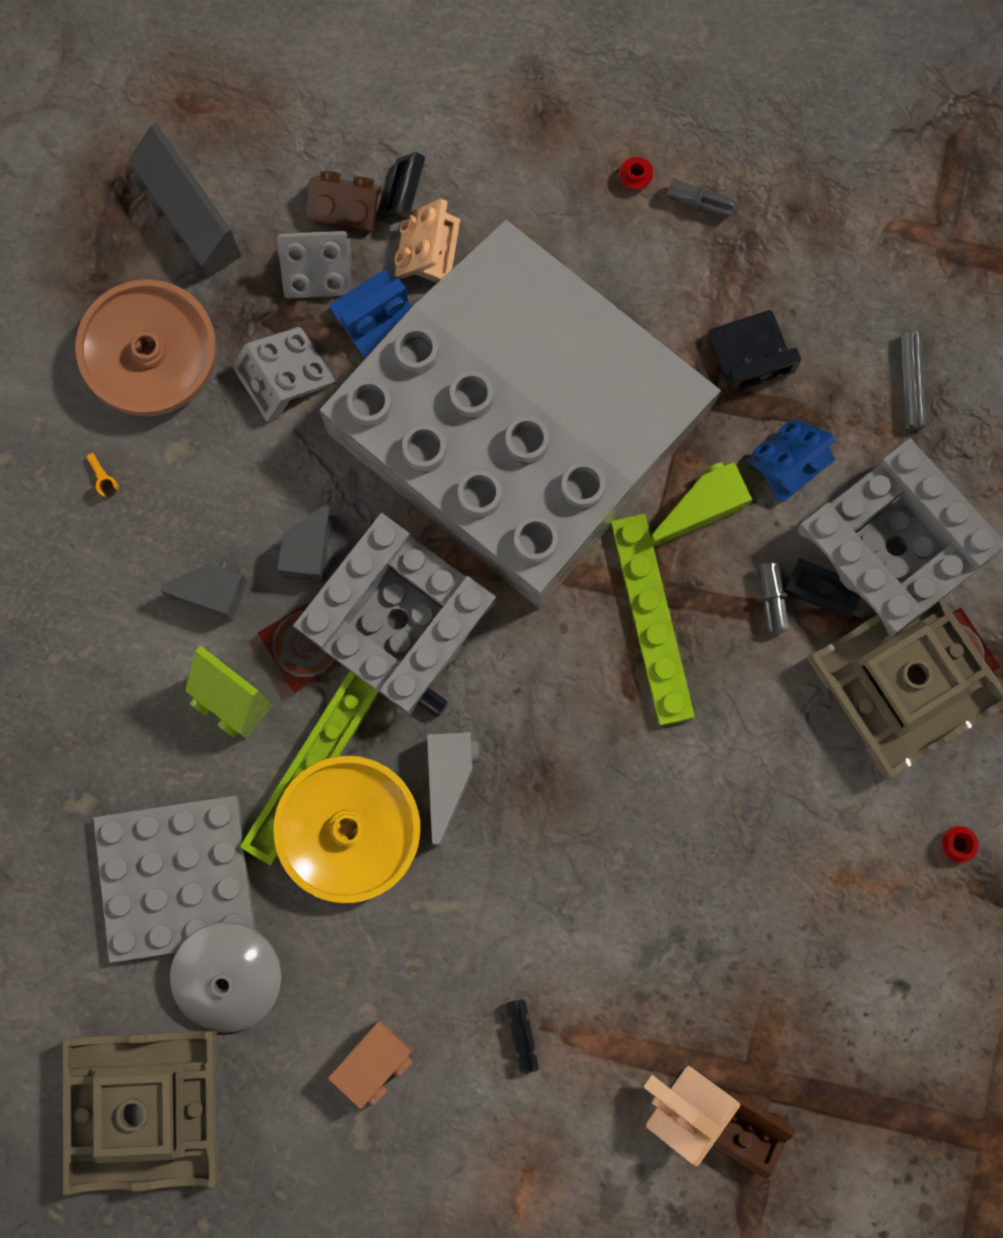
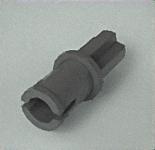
M675 178L671 181L666 197L667 200L693 207L696 212L702 209L723 217H730L735 205L733 198L705 190V185L698 187Z
M764 563L758 565L757 570L759 571L762 592L759 602L764 604L767 631L771 634L784 633L788 631L784 601L788 596L787 593H783L780 563Z

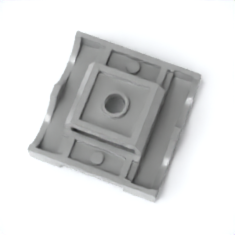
M911 438L886 456L879 466L832 503L828 502L802 522L798 530L802 537L810 539L829 558L838 572L840 581L847 589L859 594L875 610L885 625L887 634L891 639L1003 550V539ZM899 496H901L898 501H896L894 504H892L889 508H887V509H886L884 512H882L879 516H877L875 519H873L870 523H868V524H867L865 527H863L860 531H858L857 533H855L856 530H858V529H859L861 526H863L866 522H868V521H869L870 519H872L875 515H877L880 511H882L885 507H887V506H888L889 504H891L894 500H896ZM890 540L901 542L905 548L904 554L901 556L889 554L886 549V543Z
M381 513L293 626L296 631L408 715H411L433 680L451 663L475 625L495 605L496 596L469 576L465 577L413 539L409 532ZM391 569H393L395 572H397L399 575H401V576H402L403 578H405L407 581H409L410 583H412L414 586H416L418 589H420V590H421L422 592H424L426 595H428L429 597H431L433 600H435L437 603H439L441 606H443V608H441L440 606H438L436 603H434L432 600H430L429 598H427L425 595H423L421 592H419V591H418L417 589H415L413 586H411L410 584H408L406 581H404L402 578H400L398 575H396L394 572H392ZM401 611L408 616V622L404 628L393 629L388 625V618L393 612Z

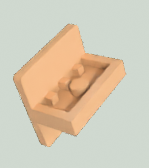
M440 198L410 212L409 219L401 221L400 245L395 255L396 278L404 279L415 274L438 283L452 270L460 218L446 213L448 203L446 200Z
M690 1066L685 1068L671 1089L653 1075L644 1085V1088L655 1096L651 1103L657 1107L646 1123V1127L694 1166H698L740 1107L738 1101Z

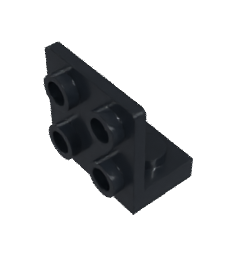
M772 310L710 329L708 332L709 340L730 395L794 374L802 360L797 347L787 349Z

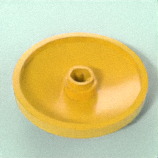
M358 756L331 757L316 762L304 769L290 782L283 792L274 816V843L277 855L285 871L306 892L323 900L336 903L361 902L372 899L389 890L409 869L419 845V812L413 795L406 784L388 767L371 759Z

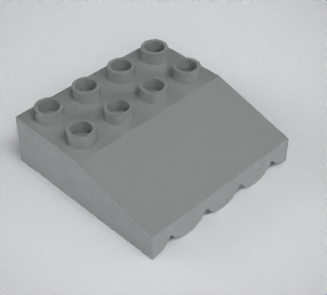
M505 220L412 306L322 406L320 413L329 436L535 607L540 609L608 530L612 521L620 516L717 402L721 390L508 220Z

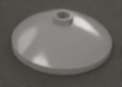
M234 922L213 923L192 933L178 949L170 972L171 991L176 1004L183 1014L193 1023L204 1029L217 1030V1032L222 1033L241 1031L262 1020L275 1004L282 980L279 958L270 942L253 928ZM218 979L227 980L229 988L220 989L216 981Z

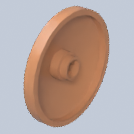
M143 279L117 285L103 293L92 303L84 314L77 330L75 352L82 377L91 391L106 405L130 415L156 416L177 410L201 392L215 366L217 342L207 312L190 293L168 282Z

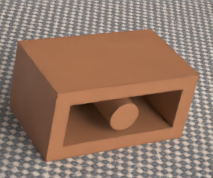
M380 1020L328 1079L360 1109L367 1102L374 1107L388 1091L383 1086L392 1074L399 1078L412 1064L413 1061L408 1056L414 1049L384 1021Z

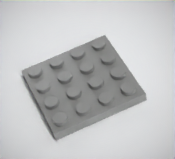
M239 796L93 817L109 963L177 953L182 943L192 933L213 923L234 922L249 926L255 930L246 851L240 847L244 841Z

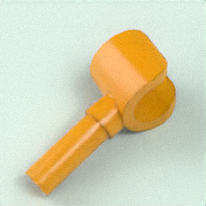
M94 453L88 454L86 458L98 479L96 490L101 496L107 498L102 490L103 484L111 481L116 491L119 490V484L114 478L107 476Z

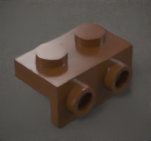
M321 171L320 175L310 178L306 220L370 231L374 230L378 195L381 194L382 186L374 185V179L354 176L353 181L340 179V173L332 171Z
M729 1091L727 1094L738 1101L740 1107L715 1141L713 1147L767 1179L772 1175L783 1147L793 1137L795 1129L787 1125L785 1119L780 1115L766 1112L756 1106L747 1095Z

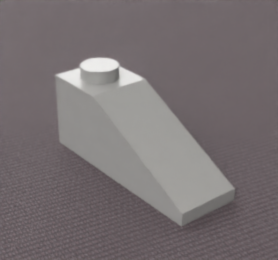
M471 732L427 735L433 846H441L472 776L473 763H480L479 741H472Z

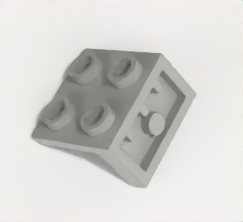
M301 327L246 343L232 366L267 422L278 419L290 400L330 387L335 381Z

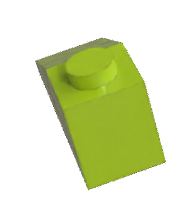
M720 462L704 470L705 475L701 476L652 534L651 541L654 548L748 508L752 498L735 462L724 466L723 462Z

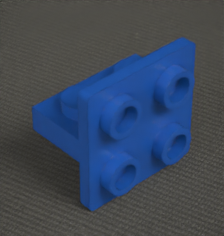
M382 270L330 304V310L364 359L412 308L408 302L406 288L399 278L393 280L386 270Z
M794 419L784 424L779 432L767 442L757 446L753 453L745 459L748 467L762 474L775 499L785 502L835 460L829 449V446L835 442L833 434L799 419Z

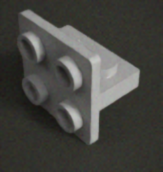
M345 231L288 233L277 236L285 298L343 296L352 290L350 271L351 243L350 239H347Z

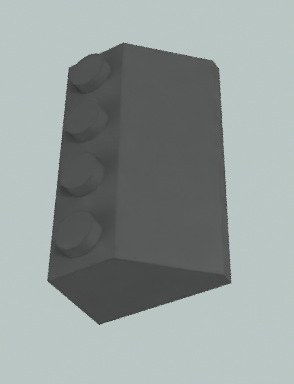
M152 124L128 159L134 170L130 177L140 192L147 190L152 198L148 200V203L158 218L165 216L170 225L166 229L177 245L183 242L188 249V252L184 253L192 268L195 271L201 268L205 276L209 278L242 256L233 233L158 124Z

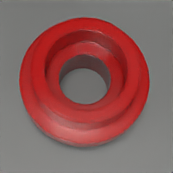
M631 157L621 165L620 180L630 190H642L649 186L653 179V167L649 161L642 157ZM639 169L643 173L635 176L631 173V170Z
M956 826L944 833L941 840V848L949 860L956 863H964L975 857L978 852L979 843L972 830L967 827ZM956 838H960L964 842L965 846L961 852L957 851L953 846Z

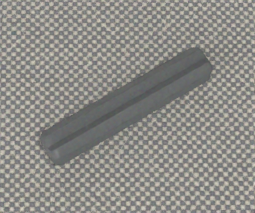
M906 330L901 336L905 425L907 430L917 431L922 430L926 426L922 333L919 330Z

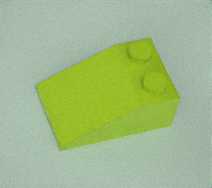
M202 646L196 649L185 690L193 697L189 704L205 716L210 711L221 719L217 726L231 737L235 738L239 733L247 739L273 705L256 688Z

